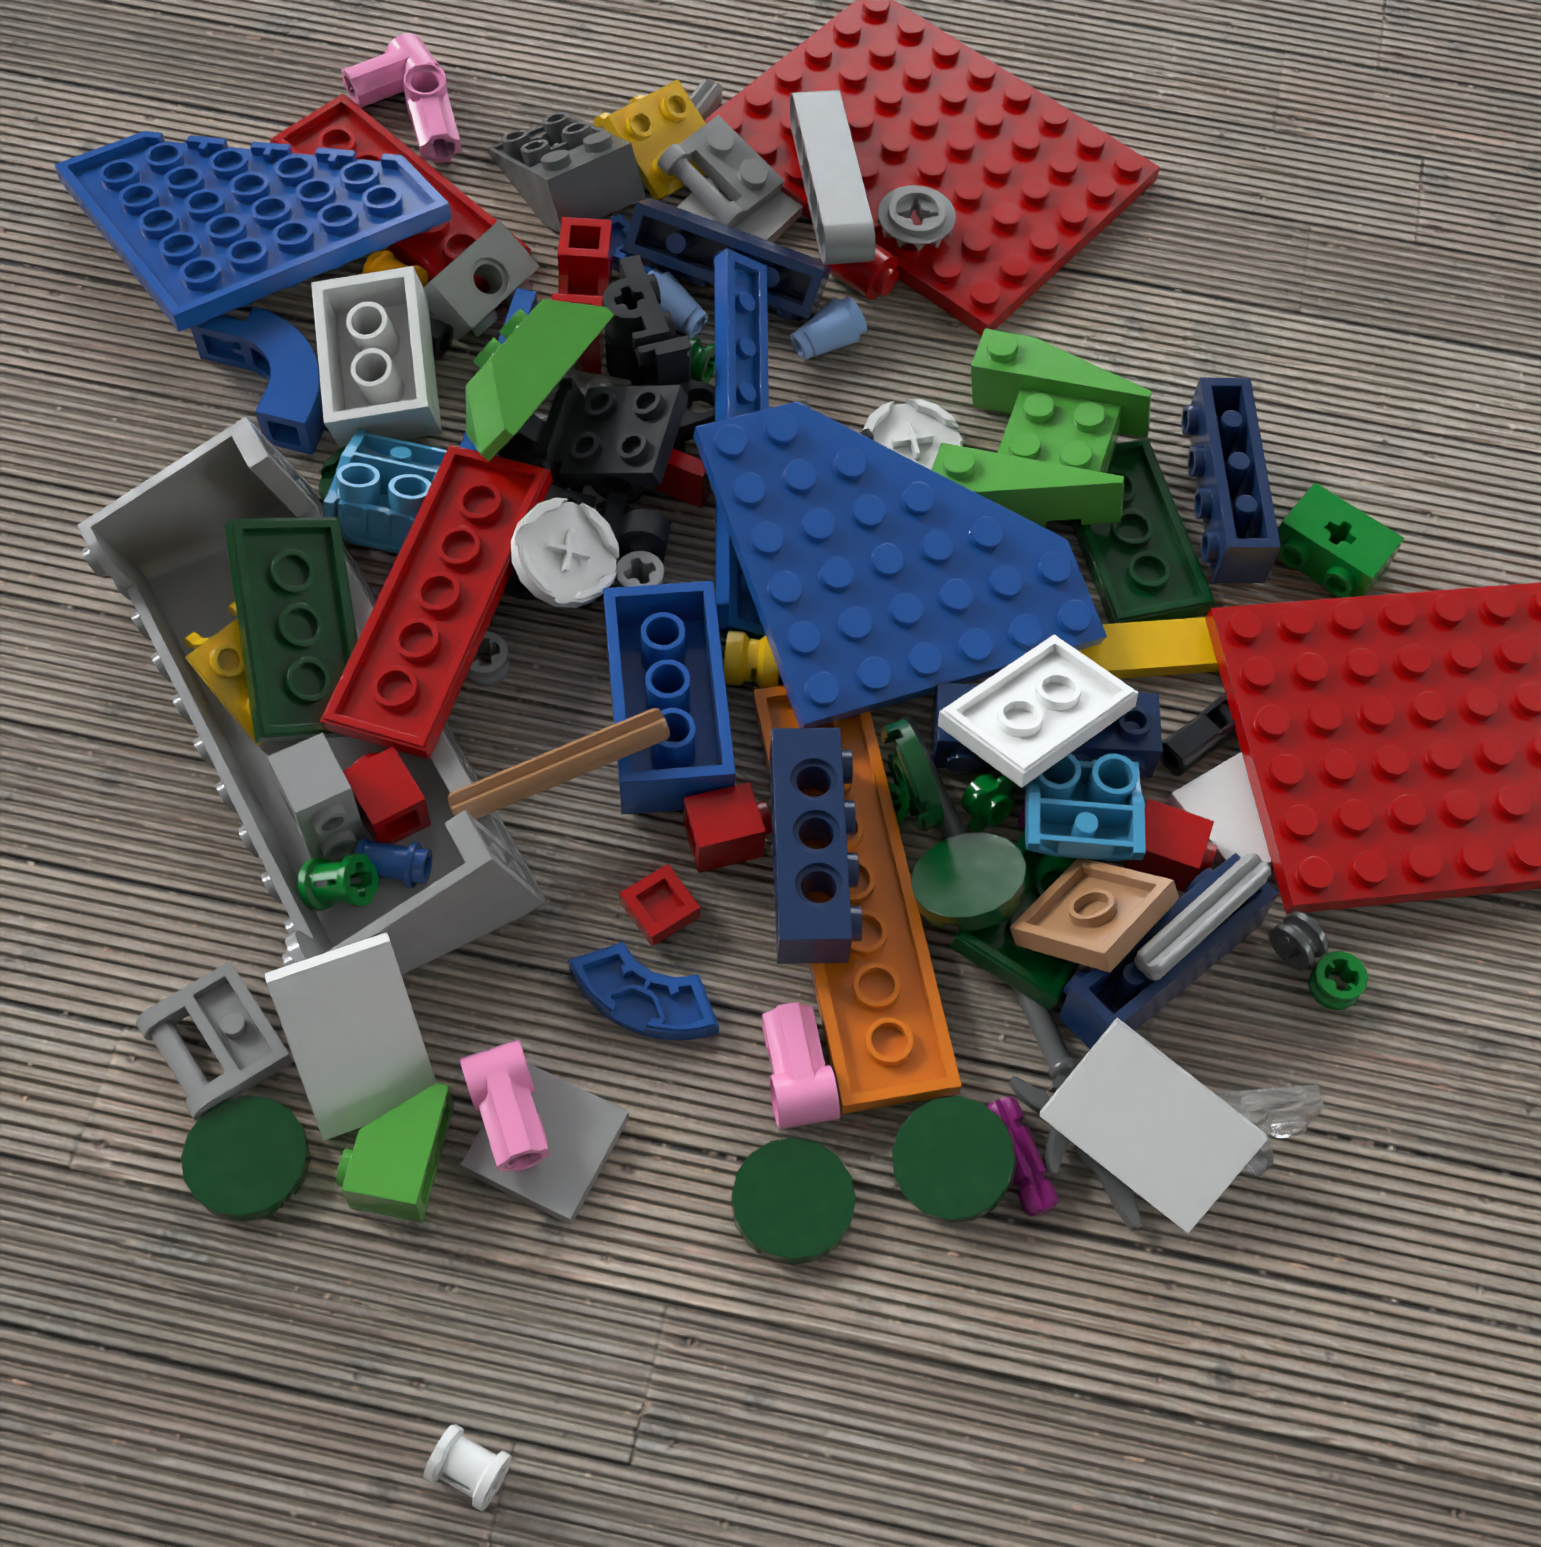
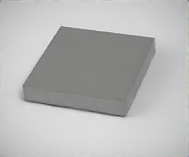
M527 1063L535 1093L531 1095L546 1134L550 1156L539 1161L537 1165L518 1172H499L483 1124L460 1166L462 1172L572 1225L628 1122L629 1111Z

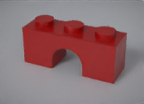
M562 217L557 253L558 293H552V300L604 307L603 296L606 288L611 284L613 269L612 220ZM605 327L566 374L601 376Z

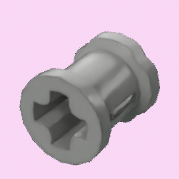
M634 551L624 555L617 563L615 570L617 571V583L620 587L662 584L664 580L663 563L657 556L646 551Z

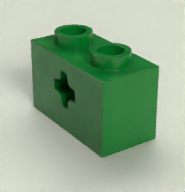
M1314 483L1282 520L1278 529L1281 548L1277 557L1288 567L1297 569L1324 586L1329 593L1336 597L1366 596L1389 568L1404 537L1319 484Z

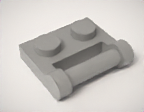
M719 115L680 144L675 143L671 145L661 155L657 164L667 175L674 174L716 216V222L735 228L780 193L785 182ZM692 160L732 201L729 202L689 162Z
M230 961L142 1012L136 1020V1025L146 1040L154 1041L188 1098L185 1101V1106L195 1121H198L202 1114L222 1101L239 1096L293 1063L287 1049ZM189 1015L225 1072L211 1082H208L175 1028L179 1021Z

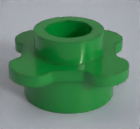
M985 774L975 779L967 787L962 796L961 805L972 816L968 823L970 830L974 833H979L988 824L991 826L998 825L1010 815L1015 805V800L1011 798V789L1014 786L1012 780L1005 775L997 779L991 774Z

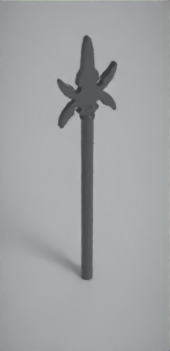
M911 715L898 718L894 722L905 719L912 727L929 762L943 807L944 823L939 828L944 839L966 833L914 718ZM1013 988L1049 1066V1075L1054 1078L1049 1092L1055 1093L1077 1067V1063L1070 1057L1050 1011ZM1013 1076L1008 1082L1016 1096L1030 1109L1039 1114L1041 1109L1050 1100L1045 1090L1031 1086L1017 1076ZM1054 1127L1049 1133L1045 1155L1050 1177H1055L1059 1172L1063 1154L1070 1144L1068 1138ZM1075 1145L1074 1149L1083 1163L1096 1172L1114 1208L1129 1230H1137L1142 1223L1132 1189Z

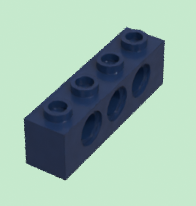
M771 728L769 768L777 964L848 963L851 943L861 941L862 939L861 906H850L849 889L858 887V853L847 852L846 836L855 835V801L844 800V784H852V751L842 750L840 728ZM815 788L822 791L824 795L810 797L803 794L801 790ZM808 839H818L827 844V847L811 849L802 842ZM811 891H820L827 894L831 900L825 903H814L804 895Z

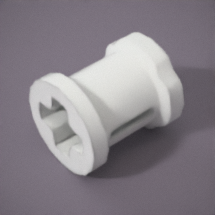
M456 1424L450 1425L430 1456L423 1478L432 1483L439 1479L473 1498L472 1506L483 1511L501 1486L510 1467L512 1456L505 1451H501L496 1455L464 1437V1429Z

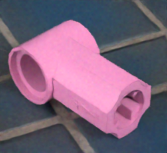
M406 33L394 38L389 43L385 54L341 70L350 99L362 108L404 92V74L411 66L418 63H431L438 67L440 65L420 37L416 34Z
M431 63L415 64L407 69L404 74V89L408 117L413 123L421 157L431 160L434 164L450 162L455 154L461 152V141L448 97L446 75L437 65Z
M795 1002L778 1005L775 1009L763 1013L762 1028L772 1075L769 1077L770 1094L777 1128L781 1130L839 1120L840 1105L837 1085L832 1067L830 1065L825 1066L813 1006H806Z
M519 1039L460 1058L473 1106L476 1112H481L498 1171L518 1172L533 1167L542 1159L550 1156L546 1134L531 1095L535 1093V1089Z

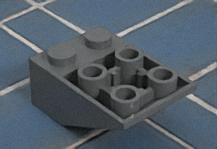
M567 112L551 114L542 120L543 125L529 131L522 129L509 132L502 136L501 143L487 148L491 158L541 222L559 233L562 217L600 219L646 198L632 144Z

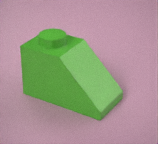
M435 1083L359 1129L354 1148H346L342 1153L336 1177V1183L338 1186H342L341 1191L351 1209L423 1223L455 1107L449 1085Z

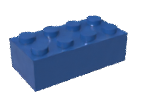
M701 581L603 588L613 722L616 724L649 709L659 708L664 715L670 732L667 740L617 760L621 815L683 810V798L735 786L736 772L714 582Z

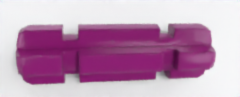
M1011 1096L990 1103L987 1107L1002 1119L1015 1143L1017 1169L1013 1185L1016 1187L1020 1186L1021 1193L1018 1194L1025 1214L1029 1217H1034L1050 1212L1056 1208L1058 1197L1051 1180L1044 1179V1173L1047 1170L1029 1127L1022 1126L1021 1120L1025 1117L1017 1099Z

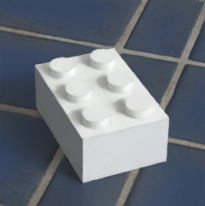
M409 266L311 282L324 424L339 448L348 445L358 428L366 429L371 434L398 440L442 434L428 299L414 267Z

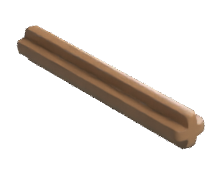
M659 708L649 709L452 791L448 795L449 806L454 817L466 810L472 817L478 819L665 741L670 736L669 727Z

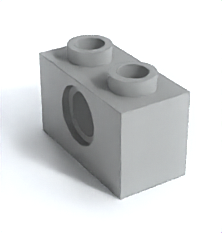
M499 220L424 287L428 299V308L440 321L453 327V336L457 341L470 330L478 337L499 318L498 314L493 310L504 299L511 305L517 288L530 290L533 287L527 278L540 266ZM473 275L481 276L487 281L490 287V294L481 292L475 286Z
M320 733L268 756L267 758L286 811L310 859L324 858L328 861H336L354 852L360 839H366L352 788L324 734Z

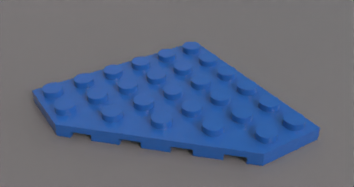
M143 131L54 164L62 185L178 332L190 327L200 326L209 319L236 308L246 307L260 298L282 289L292 288L306 279L328 270L338 269L345 263L369 253L384 250L391 244L418 233H425L437 225L452 220L449 202L402 155L383 153L381 161L357 159L356 151L318 147L315 155L292 153L291 145L253 141L250 146L251 149L228 147L227 140L224 138L189 135L186 143L165 141L163 134L160 132Z
M797 401L696 426L693 435L799 728H814L936 692L937 683L965 684L995 675L1053 635H1056L1077 651L1099 645L1107 637L1068 540Z

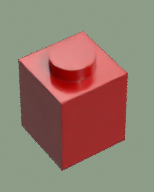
M394 746L380 753L366 754L357 759L351 767L343 770L352 788L359 816L375 842L395 844L431 825L426 799Z
M750 782L683 798V825L698 873L764 857L766 835L772 834V821L766 802L764 800L756 802Z
M1148 798L1145 805L1143 860H1126L1123 868L1172 879L1176 889L1186 893L1187 887L1195 879L1196 875H1199L1207 868H1211L1217 845L1209 843L1208 840L1214 821Z

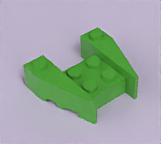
M984 329L971 364L973 407L1011 414L998 452L995 453L941 443L931 470L1042 527H1046V521L1081 519V525L1121 523L1124 476L1108 474L1107 471L1120 433L1148 438L1152 391L1035 337Z

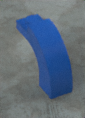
M254 306L246 321L222 314L209 319L200 326L190 327L201 359L250 370L260 374L269 381L255 413L261 433L273 446L313 455L322 437L325 424L318 363L311 345L302 333L280 316Z

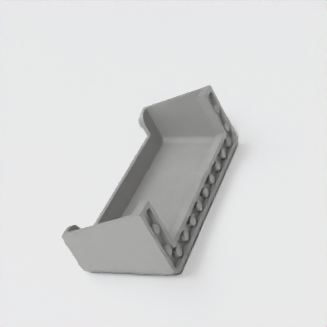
M245 416L79 523L77 526L87 544V547L82 549V554L88 565L99 577L102 578L108 574L119 591L128 600H132L136 610L131 613V618L141 634L147 640H152L156 652L151 654V658L158 671L167 681L173 683L177 694L172 697L173 703L181 716L189 724L194 725L199 737L194 739V745L203 760L210 767H215L221 781L216 783V789L224 803L233 812L237 811L243 823V826L238 828L240 838L255 857H260L266 869V872L261 874L262 882L274 900L280 904L283 903L290 917L284 922L289 934L285 938L288 951L282 955L285 966L387 932L401 975H404L526 916L546 903V900L497 811L475 819L464 810L454 817L448 803V795L452 791L479 781L446 722L430 760L397 751L426 799L431 825L395 844L410 846L415 841L420 842L423 849L432 851V867L427 883H417L414 888H407L404 885V881L378 877V890L372 902L366 906L354 907L348 905L347 902L334 903L329 909L316 911L311 910L303 903L298 890V874L301 866L307 860H310V857L286 811L267 757L304 740L264 742L256 746L185 659V656L194 650L192 647L190 649L186 647L184 643L185 637L192 632H196L202 638H210L237 619L236 615L231 617L227 609L235 601L224 527L229 519L323 517V503L313 488ZM342 538L357 639H359L377 598ZM352 737L326 738L342 771L351 767L357 759L366 754L380 753L388 749L387 747ZM361 820L366 839L374 841L366 826L364 825L363 821ZM359 877L350 878V884L361 882ZM317 881L315 885L317 887L327 886V881Z

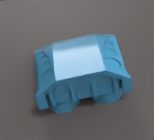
M358 428L341 454L333 482L323 501V517H339L342 537L349 543L399 553L447 450L368 433L366 429Z
M1070 753L1025 785L1026 850L1057 857L1103 861L1143 860L1145 855V801L1140 784L1139 762H1132L1127 757L1119 754H1107L1098 760L1092 759V762L1078 761Z

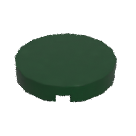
M905 719L883 726L881 731L882 743L885 745L893 742L895 750L894 753L888 755L889 761L887 762L894 784L902 789L906 799L909 801L911 816L920 814L918 820L915 821L916 828L925 832L943 825L944 813L938 788L929 762L912 727Z
M964 833L942 840L923 854L914 866L911 878V887L919 912L933 925L945 928L944 923L958 925L959 931H976L998 924L1016 912L1023 902L1021 895L1026 888L1028 890L1029 885L1028 870L1021 850L1008 839L990 833Z
M251 1095L224 1100L202 1114L187 1134L181 1155L184 1182L197 1202L220 1219L241 1222L268 1217L282 1208V1203L287 1201L293 1192L296 1195L305 1182L311 1159L307 1135L292 1111L271 1098Z
M961 1096L936 1098L915 1109L899 1128L892 1150L894 1177L907 1200L924 1214L948 1223L974 1221L994 1210L1005 1197L1004 1194L1008 1191L1011 1181L1013 1182L1017 1169L1015 1143L1002 1119L982 1102Z
M795 1137L770 1141L752 1152L737 1171L731 1195L734 1223L746 1244L760 1255L762 1252L767 1257L776 1259V1262L789 1265L816 1261L836 1249L851 1225L856 1201L851 1175L839 1157L817 1142Z

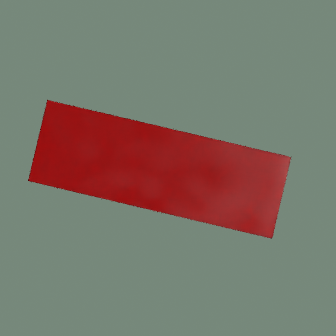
M344 93L269 139L270 143L291 145L292 153L315 155L317 148L320 147L356 151L357 159L381 161L383 153L402 155L449 202L452 220L437 225L425 233H418L398 241L386 248L408 267L418 265L424 268L428 274V283L497 222L496 219ZM512 233V235L518 240V242L531 255V248H529L525 243H523L519 238H517ZM473 275L475 286L481 292L485 293L490 290L489 284L484 278Z
M449 445L320 720L325 730L387 748L394 746L397 751L430 760L513 572L511 539L516 525L532 508L544 501L553 481L550 470L494 456L488 462L478 451Z

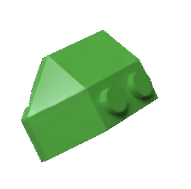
M542 299L528 315L519 308L499 330V333L506 340L501 344L493 337L472 361L480 370L466 384V434L480 455L488 462L518 432L614 316L607 307Z

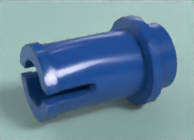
M362 838L357 844L355 853L368 856L371 863L376 867L378 877L404 881V885L407 888H414L417 883H427L432 867V851L423 849L420 842L414 841L410 846H402Z

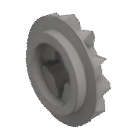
M912 185L897 188L889 192L882 199L878 208L877 223L882 225L884 238H895L899 248L907 243L914 244L919 252L925 244L938 248L943 238L951 237L956 215L952 203L942 193L929 187ZM912 210H916V216H919L922 225H913V221L910 219Z

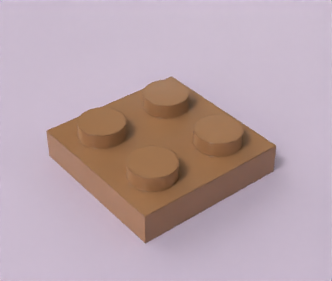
M1078 858L1010 926V930L1017 946L1111 972L1178 901L1179 896L1172 879Z

